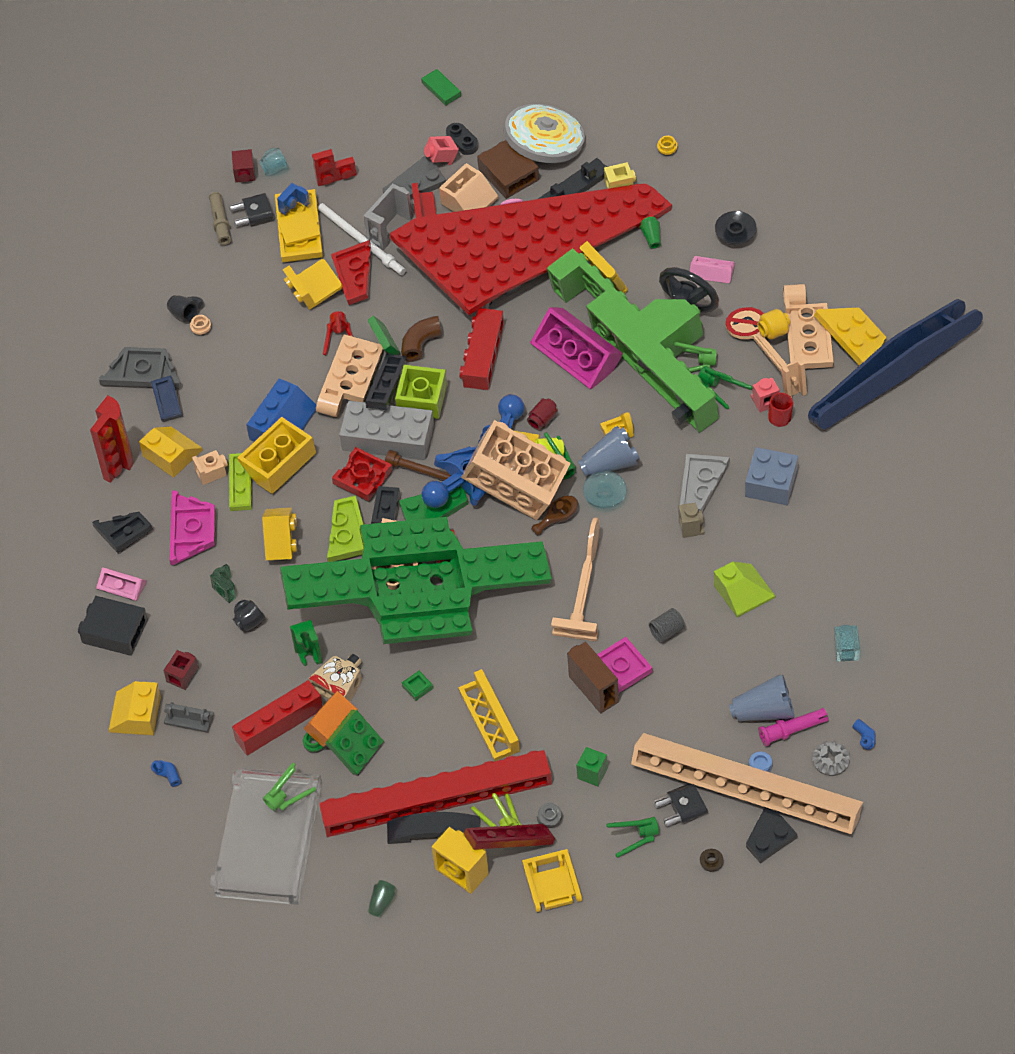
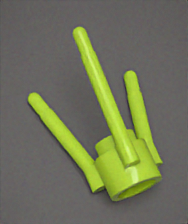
M494 793L492 796L503 815V818L499 821L500 826L521 825L509 794H505L511 816L508 815L497 794ZM475 806L471 807V810L477 816H480L490 827L496 826Z

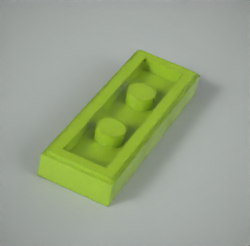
M242 453L229 454L230 511L252 510V477L237 459Z

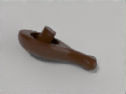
M566 495L554 500L549 506L546 517L538 524H534L531 530L536 535H540L551 524L570 519L578 508L577 499L574 496Z

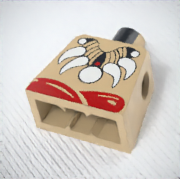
M351 654L346 661L333 656L309 677V681L319 694L327 700L338 691L351 702L362 681L361 672L357 668L362 661L355 654Z

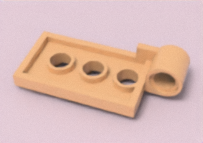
M805 284L783 285L785 313L788 314L791 321L787 333L790 363L801 359L805 364V369L833 367L831 334L814 317L816 310L828 309L827 303L806 304ZM810 313L812 316L807 318L803 317L802 314ZM807 329H810V330H812L814 333H812V334H805L803 331H804V330H807ZM808 346H812L815 348V350L807 351L805 348Z
M343 335L319 395L316 412L338 417L343 398L364 402L383 353L381 344ZM358 355V356H361L362 358H361V359H355V358H353V356ZM352 370L355 371L356 374L351 375L348 374L347 371ZM349 386L351 389L344 390L341 387Z

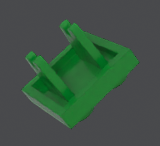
M352 709L325 744L352 774L358 775L384 740L358 710Z

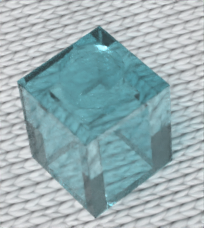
M857 625L834 627L836 662L859 660L860 645Z

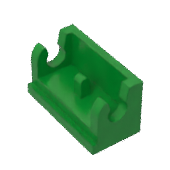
M308 620L290 626L294 651L298 653L301 663L307 666L305 658L309 655L313 656V660L317 665L323 663L319 641L312 621Z

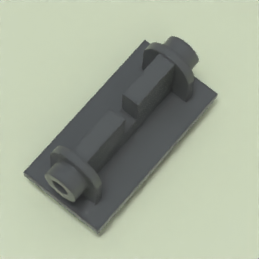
M171 702L165 705L164 712L167 715L164 724L207 732L214 712L177 705Z

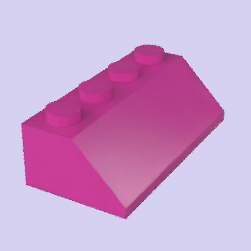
M549 307L530 341L533 346L589 389H593L611 374L623 355L621 351L567 310L558 307Z

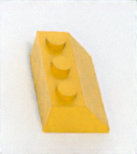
M281 417L237 459L256 484L273 494L316 454L313 437Z

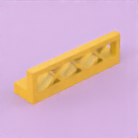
M483 670L474 672L475 681L458 687V690L495 762L520 752L519 740ZM475 688L478 689L480 694L477 699L467 696L466 692ZM478 706L488 708L489 711L486 717L476 713ZM487 723L497 726L498 729L495 735L485 731ZM496 741L505 743L508 749L496 753L494 749Z

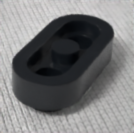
M452 123L447 126L446 136L452 138L460 153L472 155L478 150L477 138L463 124Z

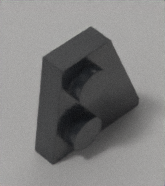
M140 511L129 513L125 516L112 517L113 520L100 523L99 520H95L92 522L93 527L117 553L153 530L151 523Z
M765 807L746 842V848L761 864L797 839V833L776 810Z

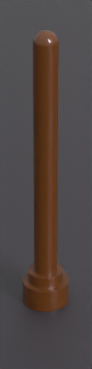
M389 450L385 457V461L392 464L393 469L400 466L441 480H446L451 476L447 472L404 459L399 455V452Z

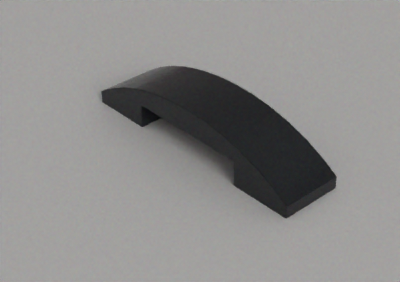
M428 812L398 817L387 821V843H411V838L441 837L449 827L464 833L466 828L480 827V816L456 812Z

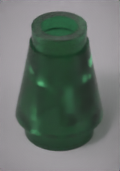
M379 880L377 884H374L368 913L381 917V914L396 895L394 892L396 887L383 880Z

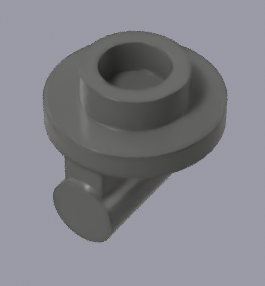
M554 803L543 804L538 811V823L545 826L556 825L562 818L560 808Z

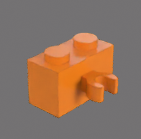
M337 691L303 729L324 747L326 741L352 709L357 710V708Z

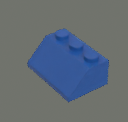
M279 378L246 424L249 440L255 442L281 417L303 431L315 414L317 405L297 385Z

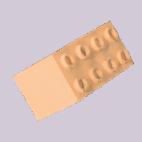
M494 420L482 436L461 478L531 518L538 520L551 503L570 462L566 461L563 456L548 451L542 444H536L529 440L524 434L511 430L505 423Z

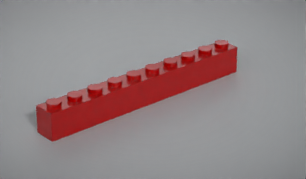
M545 750L530 751L524 755L509 756L495 762L487 761L482 765L466 766L460 770L441 772L431 777H419L414 781L398 782L392 786L377 787L367 792L351 793L337 799L329 798L324 802H320L319 806L326 836L332 837L387 824L389 820L406 815L438 812L493 799L492 795L494 793L501 797L505 796V794L510 795L552 785L551 772Z

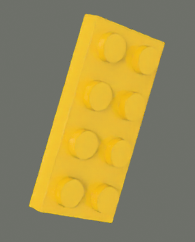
M315 189L307 190L310 202L308 206L297 202L296 206L290 209L286 215L279 212L277 198L280 194H275L277 218L312 209L315 220H318L317 226L320 231ZM279 232L282 262L323 257L321 237L286 246L283 235H280Z

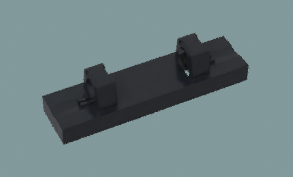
M598 158L590 163L585 162L581 165L580 170L560 184L555 183L552 185L550 191L538 199L586 192L604 179V168L608 166L603 164Z
M385 355L367 396L366 408L388 409L401 378L403 366L407 364V356Z

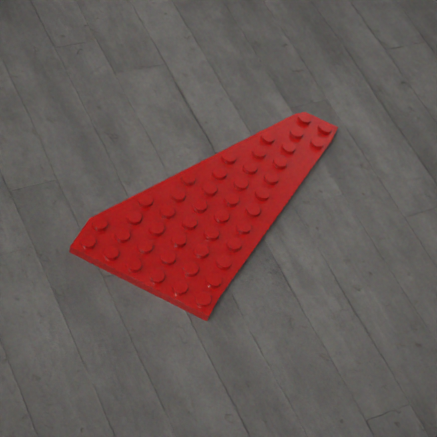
M635 184L417 217L391 232L390 240L460 308L470 315L502 294L548 272L547 267L572 248L578 254H583L580 247L586 241L595 248L637 226L640 228L641 221L644 218H660L672 210V204L648 184Z

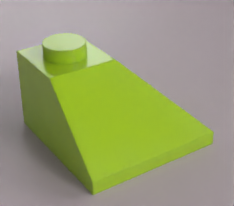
M732 561L714 571V587L737 618L775 598L774 593L752 564Z

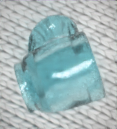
M280 148L267 150L259 161L266 175L276 174L289 167Z

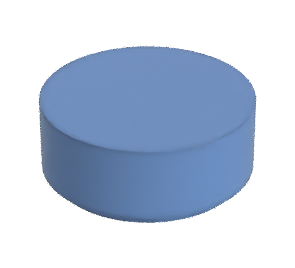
M756 752L751 755L749 766L770 772L772 769V758L765 752Z

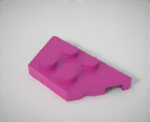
M175 490L172 491L171 565H175L215 546V505L206 501H199L192 496L189 498L181 496Z

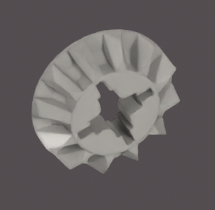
M825 741L822 745H817L813 752V764L824 774H839L849 765V751L845 749L844 744H837L836 741L833 743ZM828 752L835 756L834 764L830 758H827Z

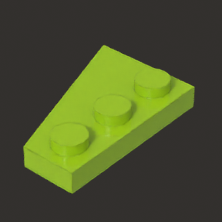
M356 495L334 500L329 551L327 553L328 562L362 555L363 553L359 530L360 525H363Z

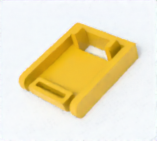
M586 241L580 247V250L591 266H596L604 279L608 278L618 292L622 291L625 294L628 288L613 267Z
M568 849L522 860L536 913L541 912V904H544L545 910L572 904V896H575L577 902L582 901ZM558 861V868L537 873V866Z

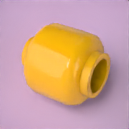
M774 309L762 314L757 326L763 337L773 340L788 333L791 321L787 313Z

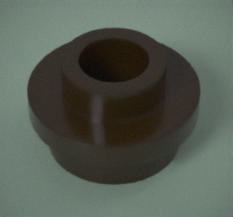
M707 849L700 855V864L709 872L717 871L723 864V855L716 849ZM714 857L716 859L714 861H710L707 858Z

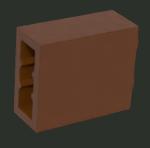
M506 140L477 156L478 170L505 199L539 181L538 166L531 159L516 152Z
M586 641L572 647L567 653L569 678L600 714L619 703L618 678Z

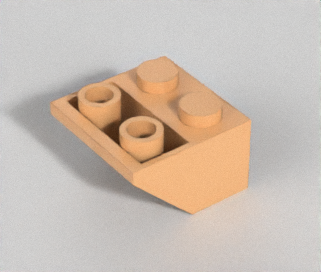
M467 163L439 188L441 204L453 212L489 207L498 199L497 193L484 175Z

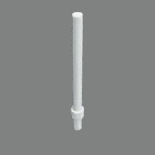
M325 204L319 205L318 210L359 243L369 240ZM370 241L371 252L382 260V264L389 269L392 268L401 276L405 274L406 269L396 262L395 257L391 254H386Z

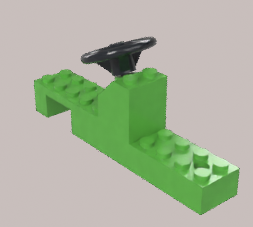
M573 248L547 267L552 289L565 303L584 289L595 298L586 306L592 329L623 353L621 358L675 409L671 412L672 418L679 425L687 421L698 433H701L719 419L717 410L719 407L715 400L716 394L710 387L706 388L698 375H692L687 365L675 358L685 348L675 346L674 343L679 342L691 345L703 336V323L699 315L712 312L718 308V294L707 281L685 269L677 267L666 268L660 273L659 283L671 299H655L640 311L634 303L631 305L628 302L627 297L622 291L618 292L614 288L613 283L608 278L604 279L596 266H591L582 253L578 254ZM674 276L683 277L690 281L679 282ZM707 295L711 299L710 304L697 303Z

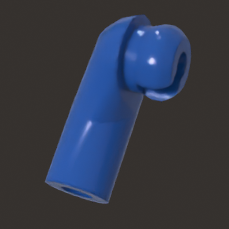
M162 760L152 762L151 770L157 775L167 777L172 787L181 784V779L174 764Z

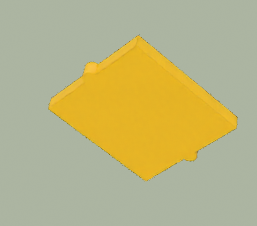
M312 209L277 218L280 227L279 232L280 235H283L286 246L321 237L317 226L318 220H315Z

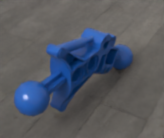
M509 394L504 396L498 403V412L501 415L500 422L505 423L511 429L513 422L520 419L523 415L525 405L520 397ZM487 425L483 428V433L480 435V440L487 431V429L490 427V425ZM469 446L451 453L436 455L434 465L446 470L451 476L443 482H428L423 487L421 492L422 500L427 506L431 508L442 507L448 501L449 493L459 486L470 495V503L474 506L478 505L479 500L486 492L461 478L477 446L472 448Z

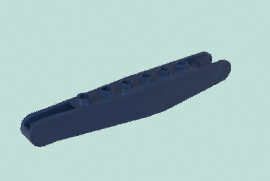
M956 299L896 334L823 399L815 403L809 410V421L822 429L829 428L908 378L977 329L983 320L982 312L974 309L963 315L966 308L965 302Z

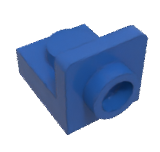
M291 183L277 198L279 212L286 215L290 209L296 206L297 202L308 206L310 204L308 191L302 186Z

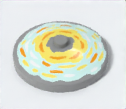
M546 104L520 106L509 113L504 125L505 139L516 152L534 161L544 163H560L574 158L581 151L585 138L584 130L575 117L560 108Z

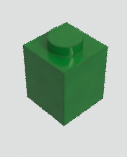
M586 747L576 765L577 779L599 787L608 769L607 754Z

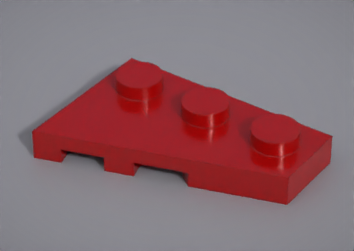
M370 240L331 254L339 280L343 285L342 288L348 305L368 298L371 259Z

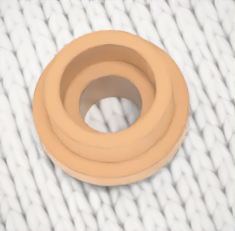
M196 315L190 323L191 331L198 335L207 333L211 329L210 320L204 315Z

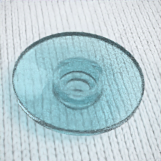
M611 471L596 472L589 476L583 485L585 499L588 503L598 508H611L623 501L627 492L624 479Z

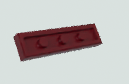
M543 824L466 828L464 832L465 838L474 850L553 845L555 841L553 834Z

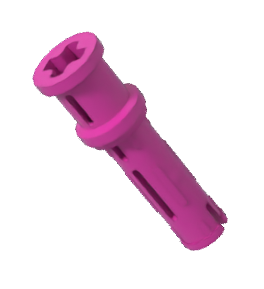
M820 708L788 721L778 720L776 724L768 727L761 726L758 728L760 739L764 746H769L771 742L779 739L786 740L792 733L828 722V717H825L827 712L824 708Z

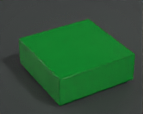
M420 670L401 682L402 687L415 701L434 689L433 684Z

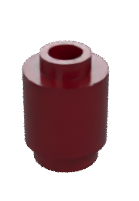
M542 398L528 414L527 422L536 430L545 428L558 413L556 403L549 398Z

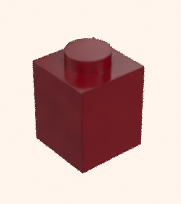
M252 149L232 151L235 183L255 181Z

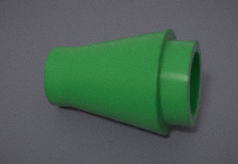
M656 217L644 218L641 221L640 229L648 242L649 248H659L661 246L660 222L657 221Z

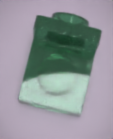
M226 563L222 567L216 568L210 575L212 588L230 603L236 599L235 585L230 580L232 577L230 566Z

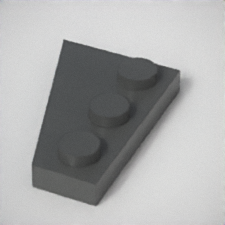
M424 156L385 186L383 194L392 184L407 189L410 193V200H412V183H418L419 193H425L440 188L446 182V179L436 163H433L430 157Z

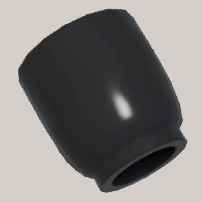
M174 295L168 300L167 309L176 318L184 322H190L196 316L198 309L203 306L204 301L200 297Z
M241 600L234 607L235 615L232 620L243 633L255 628L266 619L252 600Z

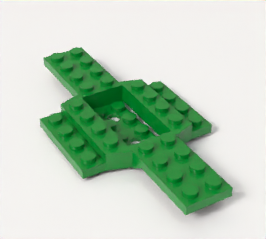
M447 517L360 525L359 530L363 545L362 559L281 566L280 568L287 610L351 603L367 606L379 624L383 644L469 636L472 634V627L468 610L472 595L491 589L550 584L552 580L543 541L463 549L453 531H450ZM452 559L450 562L444 561V562H442V563H436V564H425V563H423V564L415 565V566H398V567H395V568H377V569H374V570L371 568V567H375V566H385V565H396V564H406V563H416V562H426V561H437V560ZM437 576L442 579L443 583L436 586L430 582V579ZM389 581L398 582L399 588L391 590L387 587L386 583Z

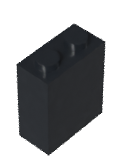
M95 595L93 602L89 603L84 621H81L78 627V634H80L82 643L132 656L148 621L145 608Z

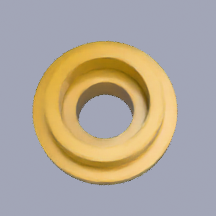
M663 136L657 143V149L665 155L673 154L677 150V142L672 136Z

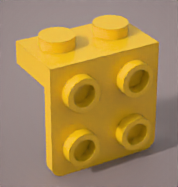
M324 259L319 260L298 275L294 273L290 265L283 269L287 276L284 278V281L290 289L294 287L296 291L293 294L299 303L304 302L309 310L343 287Z

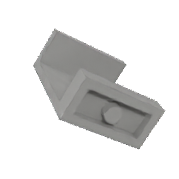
M392 184L364 214L366 237L382 250H385L388 246L386 226L397 214L410 221L413 218L410 193L407 189Z

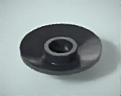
M730 211L717 219L715 232L718 238L725 243L733 245L743 244L754 237L756 222L752 216L745 212Z

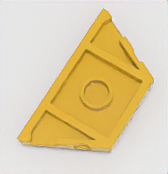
M860 308L818 309L815 311L814 317L859 366L879 349L886 339L881 330Z

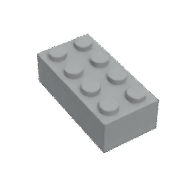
M348 401L339 435L341 448L345 451H353L357 447L367 453L387 455L389 450L399 452V455L403 458L426 460L434 428L432 410L390 405L387 410L366 408V403Z

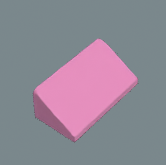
M694 256L690 265V272L704 280L730 283L735 262Z
M102 567L96 589L137 601L147 580Z

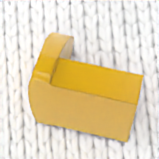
M629 412L600 423L604 436L614 427L618 426L620 429L624 427L629 438L634 437L633 424Z

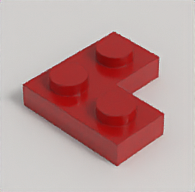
M332 149L312 154L318 187L357 175L353 156L334 161Z

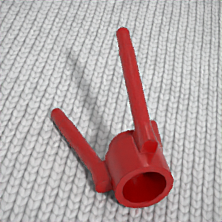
M341 311L330 314V323L327 324L323 355L327 354L332 331L342 333L346 330L347 335L353 337L350 323L346 322V315Z

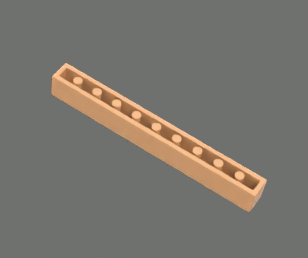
M646 733L641 735L634 746L631 765L845 833L852 834L859 822L863 805L862 801Z

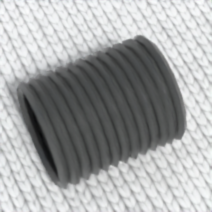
M674 608L659 615L648 624L654 638L661 643L685 629L684 619Z

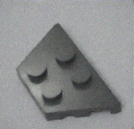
M124 347L119 353L118 358L109 365L110 369L104 376L101 375L99 377L100 385L152 387L151 381L171 375L175 388H180L181 386L168 352L164 348Z

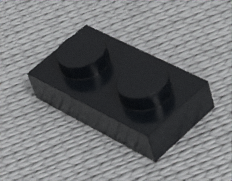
M378 486L371 524L381 523L382 518L395 521L400 488Z

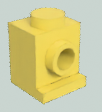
M628 162L604 168V179L607 189L633 185V182H636L635 172L630 170Z

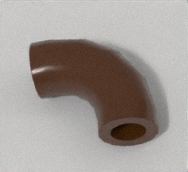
M438 316L420 320L407 330L402 339L401 355L407 356L408 362L421 359L424 342L434 337H441Z

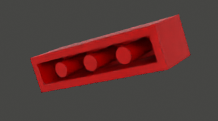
M480 308L477 311V315L472 318L473 332L468 334L469 348L464 351L463 360L465 365L460 367L459 373L460 379H463L464 388L489 390L504 327V316L501 310Z
M307 680L233 725L235 741L247 756L314 716L323 706L321 695L312 683Z

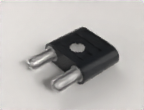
M266 193L244 198L242 202L229 205L231 212L244 209L247 216L234 220L236 227L250 224L251 226L274 219Z
M691 783L667 792V796L654 800L656 808L670 803L676 813L664 819L665 826H670L677 822L682 824L708 813L696 786Z

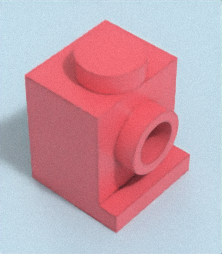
M450 136L429 137L424 148V154L426 157H430L433 163L447 162L448 165H452L459 149Z
M763 378L753 385L751 398L759 412L769 409L770 400L764 402V398H771L774 394L780 393V390L773 378Z

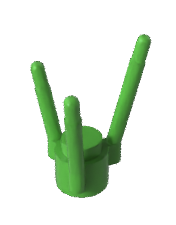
M679 342L674 343L675 346L685 348L684 352L699 354L698 363H702V365L688 368L689 372L700 371L704 366L716 365V349L702 348Z
M292 763L273 788L262 798L272 811H276L278 808L283 811L289 805L316 791V788L312 787L287 801L284 800L287 796L281 788L295 772V763Z

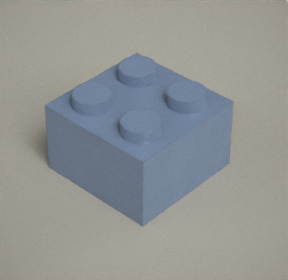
M755 447L745 481V497L788 505L798 471V455Z

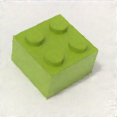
M404 365L395 397L396 406L432 410L433 418L439 419L447 389L446 370Z

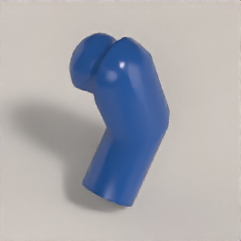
M857 719L852 728L861 734L860 745L863 749H872L876 743V733L862 720Z

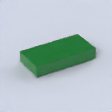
M438 69L421 78L422 84L445 106L461 97V91Z
M374 315L369 318L368 323L383 349L389 354L399 355L401 352L385 324Z

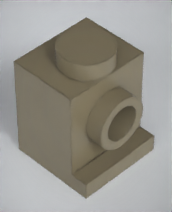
M696 502L678 505L679 523L683 538L703 535V514L701 510L698 511Z

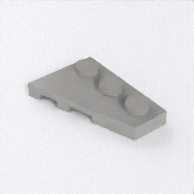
M686 454L680 505L696 502L698 511L701 510L703 512L730 463V457Z

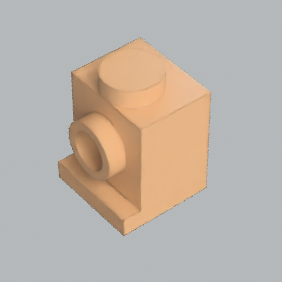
M217 450L198 458L196 456L192 457L195 471L202 485L227 476L225 467L228 466L223 454H218Z

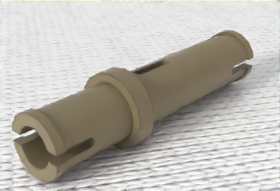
M212 192L209 195V200L214 218L213 228L217 232L218 243L220 245H227L231 242L228 230L230 225L229 221L226 220L222 195L219 192Z

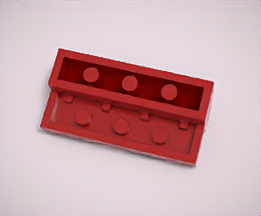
M107 395L95 410L98 420L92 426L90 432L103 479L111 483L115 477L120 475L122 468L131 470L133 455L120 405L113 397Z

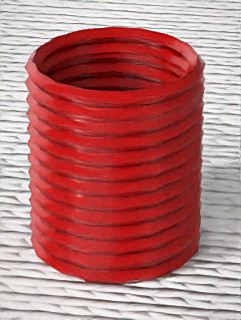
M781 392L774 394L770 398L768 420L774 426L782 427L790 423L793 410V399L790 395Z

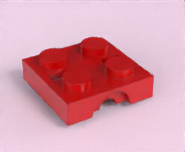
M355 447L349 455L347 465L342 470H337L332 477V482L334 485L370 501L377 492L378 486H381L393 471L392 464Z

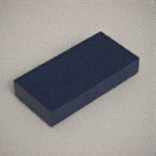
M172 376L151 381L161 421L164 422L183 416Z

